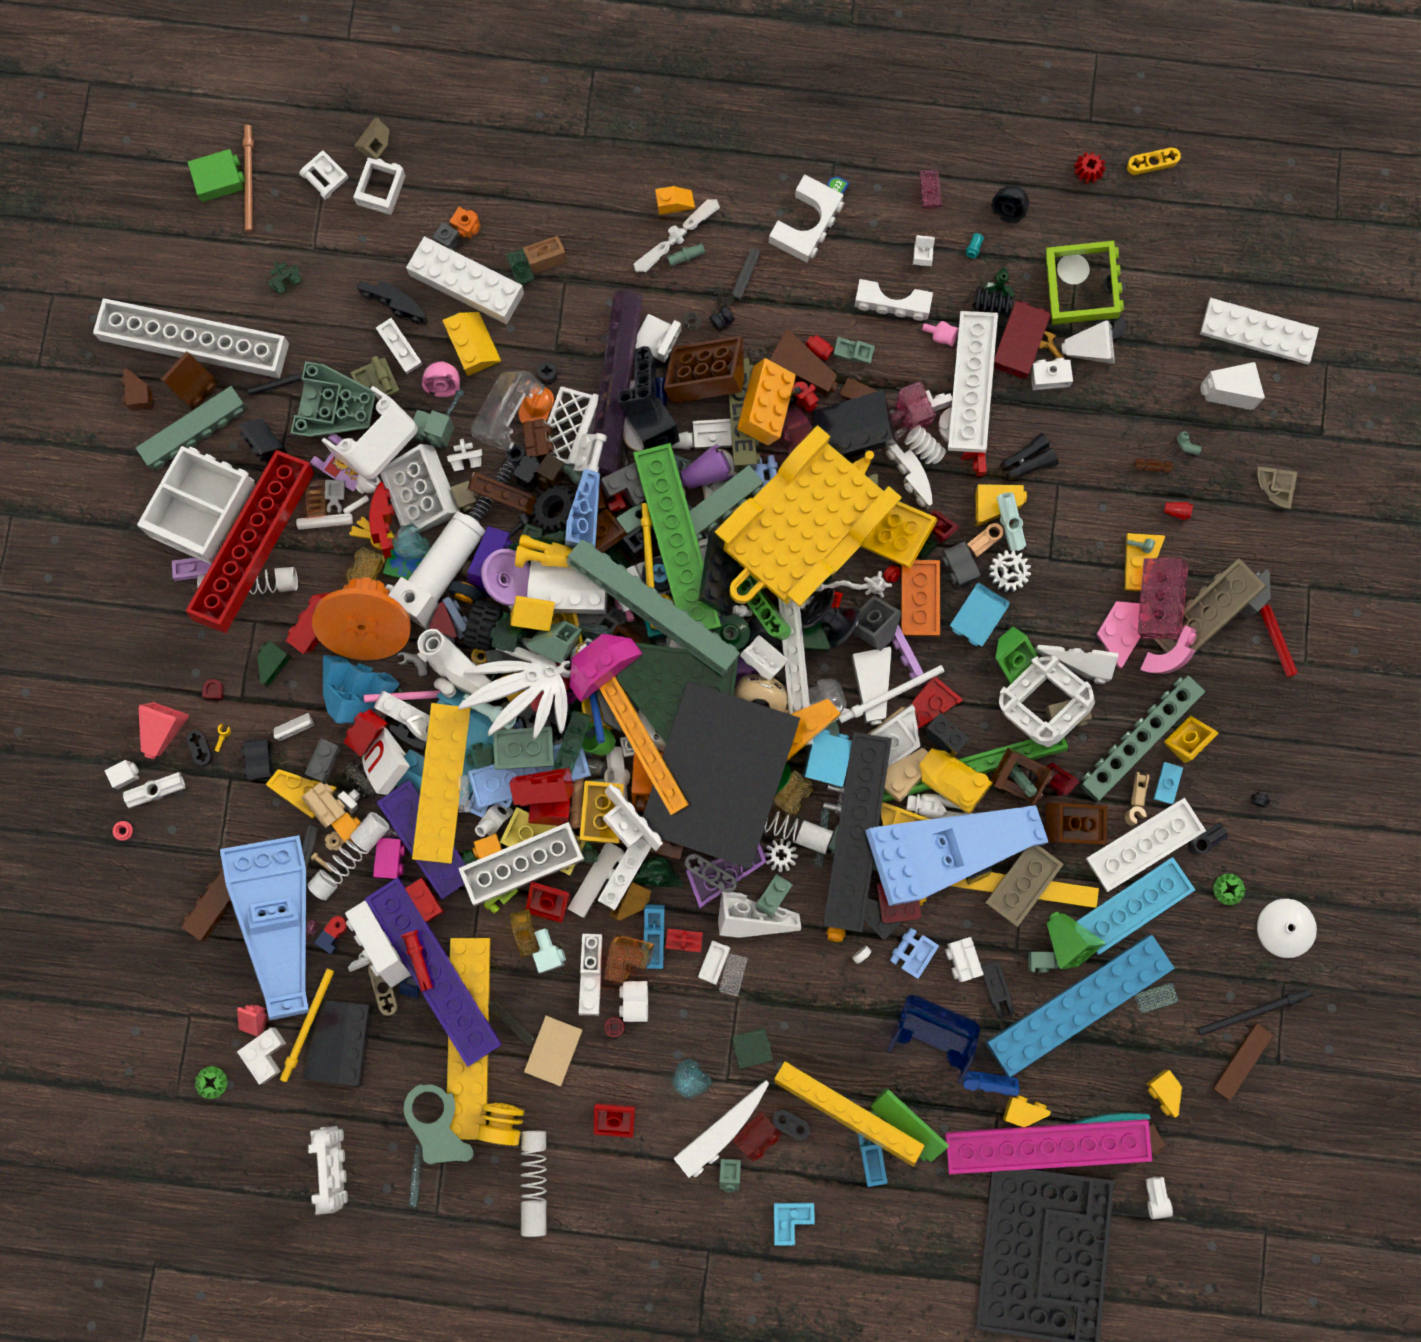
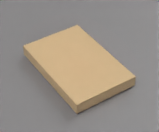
M545 1016L524 1072L562 1086L583 1030Z

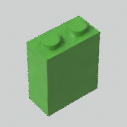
M230 149L188 161L197 195L202 202L244 190L243 182H245L242 171L239 172L237 167L240 166L238 156L233 155Z

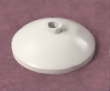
M1279 899L1273 901L1261 911L1258 917V937L1262 945L1276 956L1283 958L1300 956L1310 949L1316 938L1317 927L1314 916L1305 905L1296 900ZM1289 924L1293 926L1292 932L1288 930Z

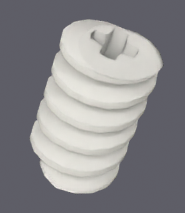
M921 425L915 426L908 433L904 442L906 445L910 444V449H915V454H920V459H925L924 462L926 464L931 462L933 464L938 463L946 453L945 448L941 447L940 443L936 442L935 438H932Z

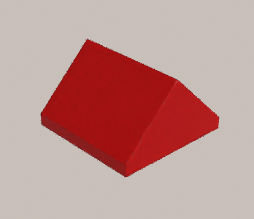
M531 882L525 912L562 923L571 894Z
M596 1103L594 1106L593 1135L633 1138L636 1106Z

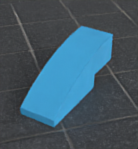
M645 905L644 968L663 969L665 905Z
M857 1133L867 1186L887 1184L882 1148Z

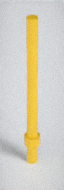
M642 503L641 527H643L646 585L654 588L651 542L652 520L647 503Z
M326 969L291 1054L285 1060L284 1064L286 1066L280 1077L281 1081H288L292 1069L298 1063V1055L334 973L331 969Z

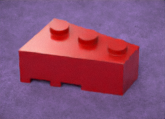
M332 592L313 595L308 602L310 604L308 608L300 613L297 624L288 631L289 636L285 641L302 654L311 653L320 642L312 628L313 612L318 602Z
M570 768L512 777L509 782L513 803L520 806L568 801L574 791Z

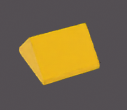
M516 596L510 614L511 626L550 631L555 602Z
M1190 716L1164 743L1185 764L1191 761L1218 735V732Z

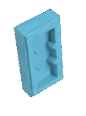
M1163 762L1153 797L1154 800L1173 805L1183 767Z

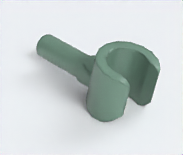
M1146 539L1144 543L1127 540L1126 544L1141 548L1145 553H1150L1154 548L1155 541Z

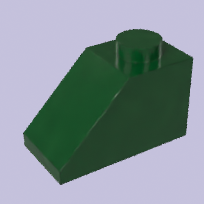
M270 641L260 647L257 656L260 682L269 687L291 659L287 653Z

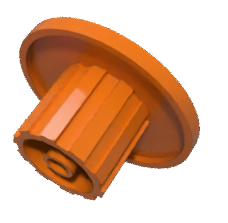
M363 577V579H352L347 585H344L343 589L323 597L314 609L312 628L318 640L336 654L356 660H378L396 654L406 645L410 637L411 622L403 606L388 596L390 591L384 587L382 582Z

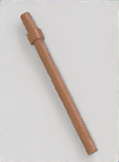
M245 125L244 139L242 140L245 169V231L252 232V149L254 148V140L252 139V126Z

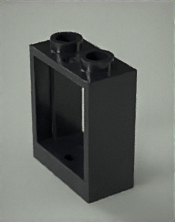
M941 713L936 716L922 733L939 749L946 751L953 757L970 739Z

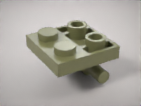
M378 356L372 357L371 364L350 372L354 381L368 388L374 386L388 397L400 393L385 357L380 360ZM375 397L374 404L379 401L377 397Z

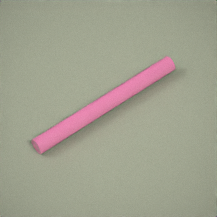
M441 691L389 694L400 700L438 698L436 695ZM380 694L364 695V703L377 702Z

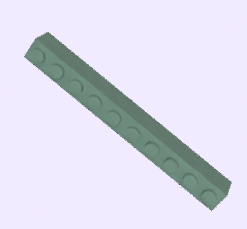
M581 539L568 555V565L724 677L737 660L739 652L735 646L725 643L717 633L707 630L703 623L692 619L685 610L678 609L670 599L660 596L656 589L645 585L638 576L631 575L623 565L613 562L609 555L598 551L591 542Z

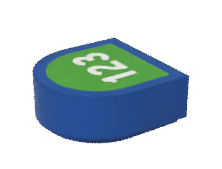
M833 177L828 181L827 186L843 194L849 186V182L840 177Z

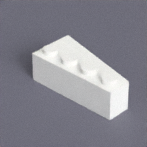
M366 901L345 913L348 918L346 923L351 931L356 932L357 935L354 938L359 946L363 945L365 950L362 952L368 961H372L373 965L370 967L376 976L380 975L392 988L411 975L402 963V959L395 948L391 946V941Z

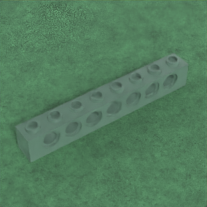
M1189 675L1184 679L1180 677L1173 684L1175 688L1171 692L1167 690L1160 697L1162 701L1158 705H1152L1147 710L1149 715L1145 719L1141 717L1134 724L1136 728L1131 733L1127 731L1120 738L1122 742L1118 746L1116 744L1108 750L1109 756L1105 760L1101 758L1094 765L1096 769L1092 773L1088 771L1081 778L1083 782L1079 786L1095 802L1101 800L1206 692ZM1177 693L1183 694V702L1177 699ZM1164 706H1168L1171 709L1170 715L1164 713ZM1151 719H1154V720L1157 721V723H1158L1157 729L1151 727V725H1150V720H1151ZM1137 733L1144 735V742H1140L1137 739ZM1125 746L1131 748V756L1124 753L1123 749ZM1111 760H1116L1118 762V769H1113L1111 767ZM1098 773L1105 776L1104 783H1100L1097 780Z

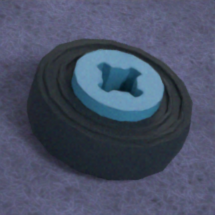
M654 558V589L658 593L665 592L670 589L664 564L662 558ZM644 566L642 570V581L646 585V570Z

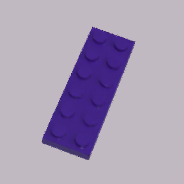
M409 780L377 801V804L412 854L420 795ZM453 847L452 863L416 860L441 899L464 885L458 868L466 864L455 847Z

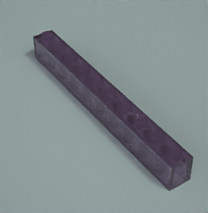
M627 288L614 292L593 434L600 433L607 436L606 442H603L598 462V473L603 476H608L618 469L625 415L622 413L616 397L619 392L630 388L643 296Z

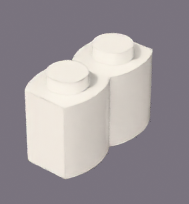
M623 981V986H620L619 989L620 998H623V1006H620L619 1009L620 1018H623V1022H648V982Z

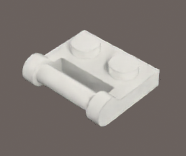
M323 150L299 172L303 178H306L320 192L324 199H328L332 192L349 178ZM315 169L329 185L325 187L311 172Z
M600 433L582 434L578 454L575 459L574 471L583 473L584 469H588L598 473V462L603 442H606V435Z

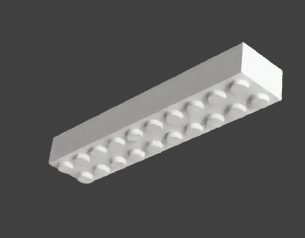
M105 298L102 299L93 334L100 341L180 358L188 351L199 362L280 378L289 346L286 338L281 335Z

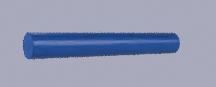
M595 691L589 696L597 743H604L605 737L597 693Z

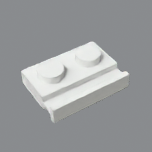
M730 419L693 421L695 449H710L717 443L720 445L718 448L732 447Z

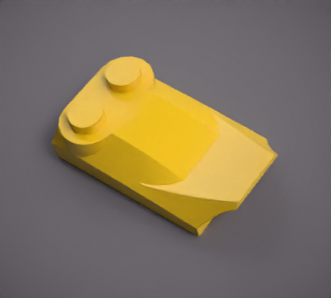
M932 748L919 764L922 775L921 782L968 814L974 810L992 786V782L985 774L976 772L946 751Z

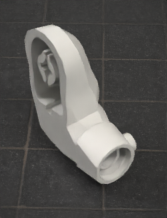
M429 629L420 635L417 642L420 652L417 655L425 663L428 661L436 673L441 677L447 678L460 691L472 695L480 688L492 682L485 674L463 675L465 670L476 665L439 630Z

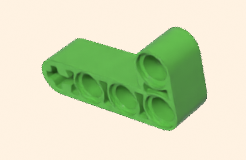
M749 575L737 589L744 596L758 581ZM750 584V588L746 591L747 585ZM762 589L747 604L771 636L785 640L790 636L791 628ZM761 597L760 603L756 604L758 598ZM771 612V616L767 619V614Z

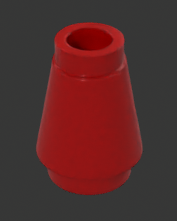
M1166 502L1164 513L1182 520L1191 519L1193 504H1189V502Z

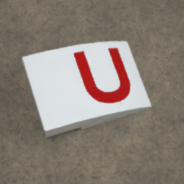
M384 728L378 738L368 748L367 753L362 756L363 767L368 780L376 793L388 795L410 767L404 759L405 752L387 728Z

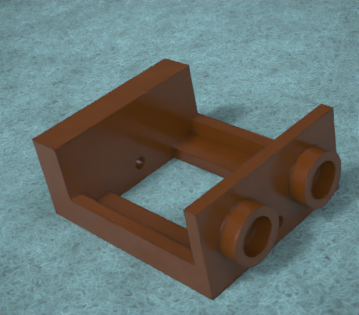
M1007 748L990 781L994 787L1002 788L1035 805L1041 799L1045 785L1050 783L1053 771L1047 766ZM1015 763L1036 773L1037 781L1034 786L1037 788L1035 796L1028 797L1024 792L1025 789L1022 790L1018 784L1007 779Z

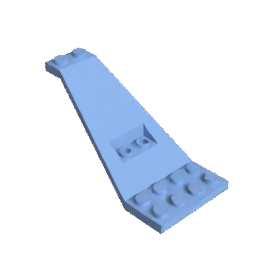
M1036 805L899 823L866 830L889 906L919 901L1026 848L1048 843Z
M299 835L220 849L226 888L266 1002L269 1021L308 1013L309 1008L305 993L306 867Z

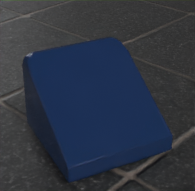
M410 975L401 981L399 993L417 999L420 989Z

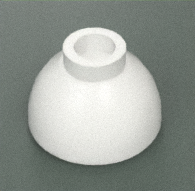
M358 475L356 489L362 494L364 492L374 493L380 483V479L376 476L373 479L367 480Z

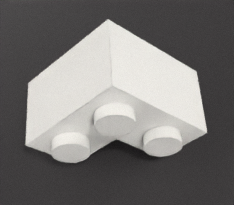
M276 1027L269 1028L237 1051L259 1085L265 1084L281 1072L270 1055L283 1047L286 1042Z

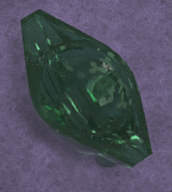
M661 857L651 858L648 862L643 861L640 866V873L633 878L635 882L654 887H681L683 885V881L675 874L672 865Z

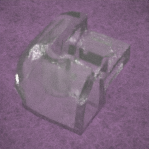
M821 679L817 681V686L808 689L810 706L829 699L840 713L846 707L842 686L837 680Z

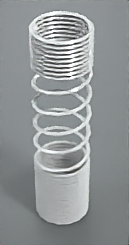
M295 567L275 568L276 584L274 591L270 589L268 573L265 569L266 586L264 592L259 587L258 576L256 578L255 592L252 593L251 590L249 592L254 595L258 587L259 591L264 594L267 586L272 593L277 588L279 592L296 591L298 588V578ZM205 575L198 576L197 588H199Z
M779 811L776 813L767 831L765 825L764 831L768 832L775 822L774 836H777L785 824L784 840L789 837L795 826L793 843L811 848V850L813 849L822 854H826L833 835V831L804 821L795 840L799 820L797 818L785 838L789 814L776 833Z
M371 812L351 834L352 841L367 852L359 851L351 841L346 840V843L360 854L361 859H354L345 849L340 847L341 853L352 859L354 867L346 866L338 856L332 855L335 861L347 869L348 873L343 875L331 863L326 862L327 867L338 874L341 881L335 882L325 871L319 870L308 883L309 890L319 899L327 900L337 889V884L342 883V876L349 875L348 868L354 869L356 867L355 861H361L362 854L369 853L371 848L389 830L387 822L376 813Z
M546 1131L521 1132V1150L528 1151L521 1154L545 1158L538 1161L521 1163L522 1166L544 1169L521 1174L524 1177L544 1179L541 1182L521 1185V1187L544 1190L540 1193L521 1196V1198L543 1200L521 1202V1236L536 1237L547 1234V1201L543 1198L531 1197L547 1191L542 1187L531 1186L546 1182V1178L532 1175L546 1171V1168L532 1164L543 1162L547 1158L542 1155L528 1154L546 1150Z

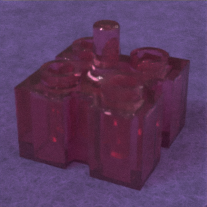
M922 381L900 389L896 402L898 411L890 414L892 420L904 416L905 418L902 419L905 429H909V431L917 425H921L924 429L931 427L936 416L927 398Z

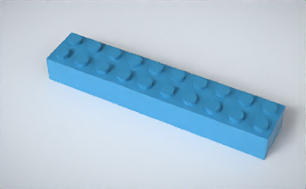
M1147 935L987 1040L985 1044L1006 1076L1011 1077L1175 968L1153 935Z

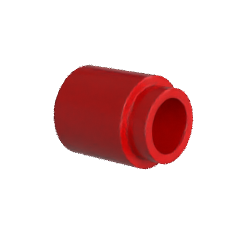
M818 335L811 336L805 344L820 360L823 359L824 361H827L834 351L831 344Z

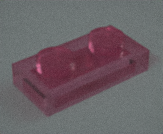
M939 170L920 171L922 207H941Z

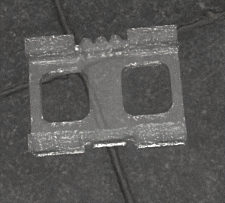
M468 774L458 776V788H460L459 795L461 798L459 800V812H469L471 810L470 791H468L470 790L468 787L470 786V778Z

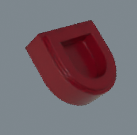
M216 679L206 681L203 685L202 698L223 699L224 688L222 683Z

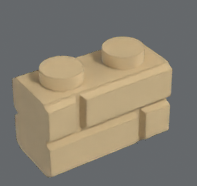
M320 782L301 798L326 828L345 814L343 810L345 806L340 799H334L331 795L333 790L327 783L323 785Z

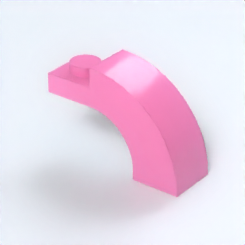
M1185 625L1176 646L1166 654L1156 655L1148 652L1140 670L1154 674H1166L1183 667L1196 651L1189 648L1190 644L1192 645L1196 639V629Z

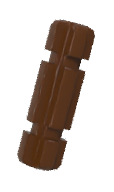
M1141 458L1135 460V469L1142 470L1145 468V470L1157 472L1162 470L1166 473L1172 471V462L1165 461L1162 463V461L1150 459L1144 461Z

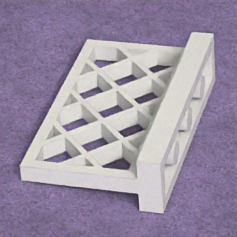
M560 387L547 424H550L551 429L557 426L560 434L553 438L549 435L550 442L563 437L566 445L558 449L554 445V453H552V456L557 455L556 458L563 461L565 465L575 466L582 434H593L604 404L600 395L594 393L590 395ZM563 394H571L573 400L563 404ZM584 398L589 399L588 405L580 409L577 402ZM575 403L578 411L569 415L566 407ZM564 409L567 416L557 421L555 418L556 413ZM581 414L582 422L574 426L571 419ZM569 420L572 428L562 432L559 425ZM575 431L577 435L575 440L568 443L565 436ZM568 448L570 451L568 460L560 458L559 453Z

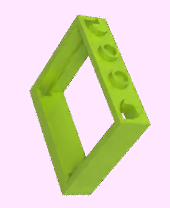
M1114 241L1046 248L1052 325L1120 318L1121 311H1124L1123 300L1119 299V294H1122V283L1118 282L1117 277L1120 276V265H1116V258H1119L1118 247H1115ZM1109 252L1114 307L1059 312L1055 257Z

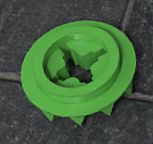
M1221 875L1214 883L1215 897L1225 905L1239 903L1244 898L1246 890L1243 884L1244 881L1237 875ZM1227 884L1229 886L1236 885V887H1234L1235 889L1232 890L1233 895L1230 892L1223 894V892H1225V890L1227 889Z
M218 1067L204 1068L195 1078V1088L198 1094L206 1099L217 1098L226 1090L227 1077ZM206 1078H216L213 1083L215 1088L212 1086L205 1088L208 1083Z

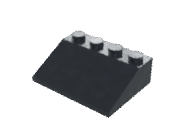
M884 390L812 411L814 428L818 425L830 435L828 444L846 459L864 454L867 451H875L897 444Z
M329 1000L321 1001L309 1030L303 1079L344 1085H363L373 1005Z

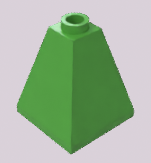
M1055 912L1049 917L1050 921L1047 923L1060 969L1078 968L1105 945L1102 939L1066 914Z

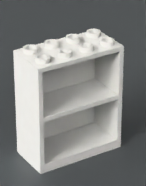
M181 446L137 526L150 538L212 565L256 485L254 480L248 476V472L240 468L235 470L224 461L219 463L209 454L203 456L193 447L185 448Z

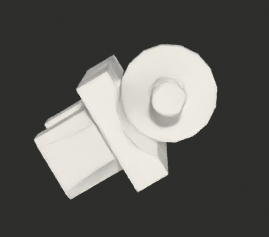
M460 439V445L454 446V451L462 450V453L448 455V462H451L454 471L463 470L462 459L467 458L470 459L471 468L481 466V456L483 455L482 449L467 452L466 449L473 448V444H465L464 439Z

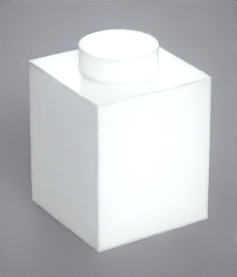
M127 760L104 770L112 788L118 790L139 780L137 775L139 770L136 764Z

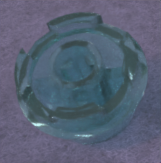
M409 523L406 526L402 525L392 538L395 552L405 561L424 558L429 549L425 536L422 538L416 532L419 528L413 523Z
M691 1059L678 1063L672 1077V1084L677 1092L688 1099H694L707 1092L708 1086L712 1083L709 1074L704 1075L699 1069L700 1065Z

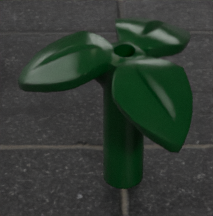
M1006 267L997 272L995 276L997 284L988 282L983 287V290L985 287L988 288V294L994 289L995 293L998 290L1002 291L1003 297L1007 293H1010V298L1015 296L1014 290L1011 287L1004 286L1009 279Z

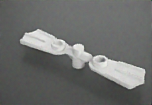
M707 199L683 223L684 228L670 227L668 230L670 234L669 240L659 243L633 264L635 271L647 272L662 255L669 251L670 245L683 243V236L687 233L686 229H695L698 223L708 218L720 208L717 199Z

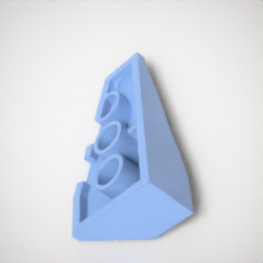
M588 469L583 471L567 520L565 546L575 548L581 539L591 542L595 546L600 473Z

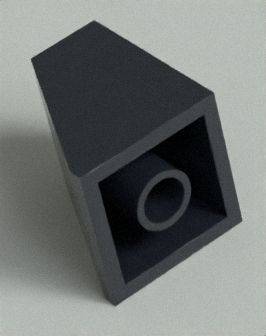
M659 397L656 398V406L651 411L625 415L626 421L642 450L671 443L672 446L680 442L677 425Z

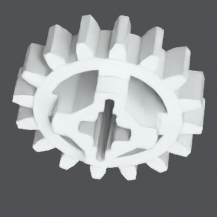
M1006 550L1003 556L999 553L997 559L993 558L991 562L994 565L989 567V570L993 572L989 574V577L995 578L992 583H998V589L1003 586L1005 587V592L1009 588L1015 592L1016 586L1022 589V583L1026 584L1029 581L1025 577H1030L1031 573L1027 572V570L1031 566L1025 564L1028 560L1027 558L1021 559L1022 553L1016 556L1014 550L1011 554ZM1009 568L1012 569V573H1011V574H1008V573H1007V571H1008ZM998 571L1001 572V577H1002V578L999 577ZM1014 580L1015 582L1008 583L1007 581Z

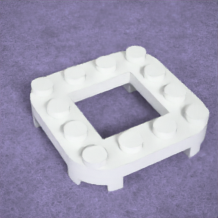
M1053 655L1040 658L1037 656L1031 660L1032 664L1007 689L1005 687L1002 688L999 705L1003 715L1033 741L1045 747H1051L1062 740L1092 710L1095 699L1091 685L1087 681L1081 680L1060 663L1059 658ZM1046 679L1050 680L1072 698L1049 723L1043 722L1022 704Z
M337 1126L322 1127L320 1130H312L310 1132L312 1145H309V1153L317 1152L320 1193L311 1196L312 1204L315 1203L316 1215L334 1213L340 1210L343 1204L348 1201L347 1191H344L346 1171L343 1170L342 1162H345V1151L341 1150V1141L344 1140L343 1129H338Z

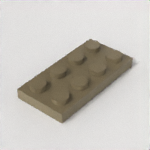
M1039 845L1024 849L985 904L1018 927L1064 864Z

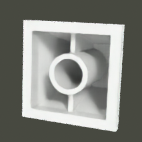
M1109 321L1101 322L1065 339V343H1062L1063 354L1073 358L1110 364L1115 363L1112 326Z

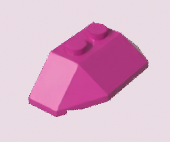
M601 634L572 657L570 688L580 702H582L639 658L642 652L631 638Z

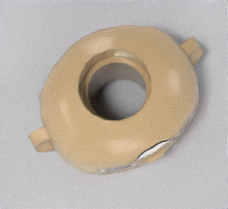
M749 674L743 676L734 688L735 697L754 702V699H763L767 703L760 705L789 714L787 689L774 678L769 681L760 674Z

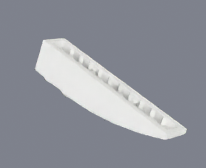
M767 1080L762 1082L674 1157V1160L689 1178L692 1175L697 1177L704 1170L702 1167L707 1162L712 1164L719 1158L718 1153L735 1137L758 1105L769 1084Z

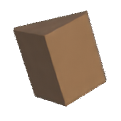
M558 236L523 247L532 274L567 262L565 250Z

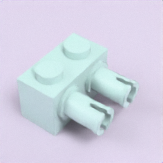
M548 929L534 932L540 948L539 952L533 954L538 972L545 973L565 966L563 961H566L564 951L557 946H553Z

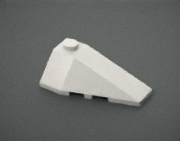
M1037 645L1035 648L1036 653L1044 657L1056 656L1059 658V662L1069 670L1089 680H1094L1096 684H1105L1112 679L1119 654L1100 650L1084 653L1079 648L1065 651L1063 647Z
M724 891L721 893L718 925L719 934L722 936L739 938L801 930L798 913L778 907L771 917L756 907L758 902L746 899L747 895L734 892L726 893Z

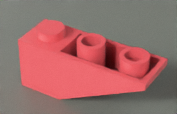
M256 1004L255 1006L246 1005L245 1007H238L239 1030L257 1037L264 1032L269 1020L268 1013L265 1012L267 1008Z

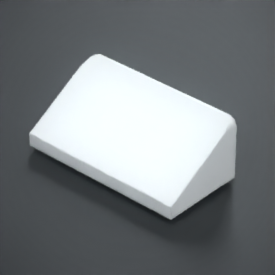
M307 713L275 727L274 738L282 741L313 727L314 722L311 715Z

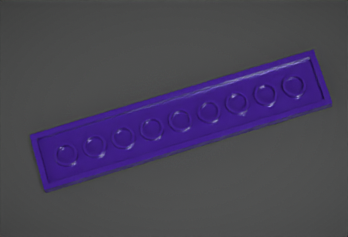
M397 877L365 898L368 906L421 990L411 957L406 954L405 941L401 938V935L418 930L420 946H423L422 955L433 986L431 989L422 991V994L466 1066H471L500 1047L502 1043L428 923L422 918L400 878Z

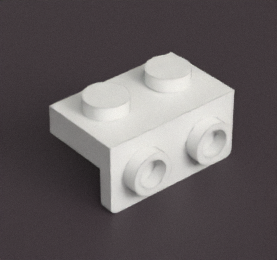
M760 635L740 655L748 665L755 668L763 678L769 681L788 661L786 657Z

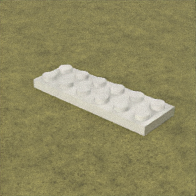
M1210 298L1200 335L1308 365L1311 361L1319 328Z
M1183 798L1090 855L1086 860L1106 892L1206 830L1186 799Z

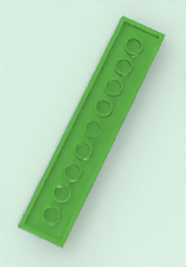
M671 443L634 452L633 455L674 604L678 609L685 610L695 621L703 623L707 630L720 628L721 624L717 611L698 600L704 563Z

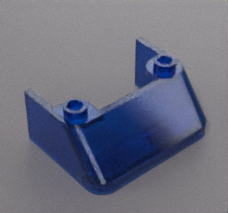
M910 995L907 997L893 1029L887 1051H892L896 1041L901 1044H907L913 1037L947 1052V1060L950 1065L960 1069L957 1082L962 1083L974 1060L980 1027L971 1019L916 995Z

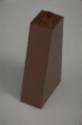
M786 329L770 361L796 374L795 381L804 382L808 387L813 384L816 392L826 397L829 396L830 392L834 393L838 386L836 382L837 375L791 331Z

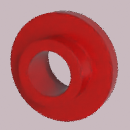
M889 566L883 574L887 583L896 582L901 576V569L898 566Z

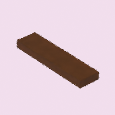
M473 472L467 488L468 491L533 516L532 511L535 509L532 507L537 502L534 495L477 472Z
M1255 1023L1212 1089L1231 1101L1273 1037V1034Z

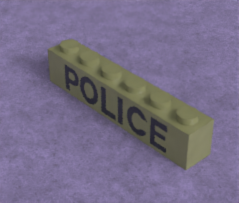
M743 358L744 382L742 392L728 394L734 472H741L748 465L753 470H757V464H760V453H756V446H759V441L737 430L753 365H749V358Z

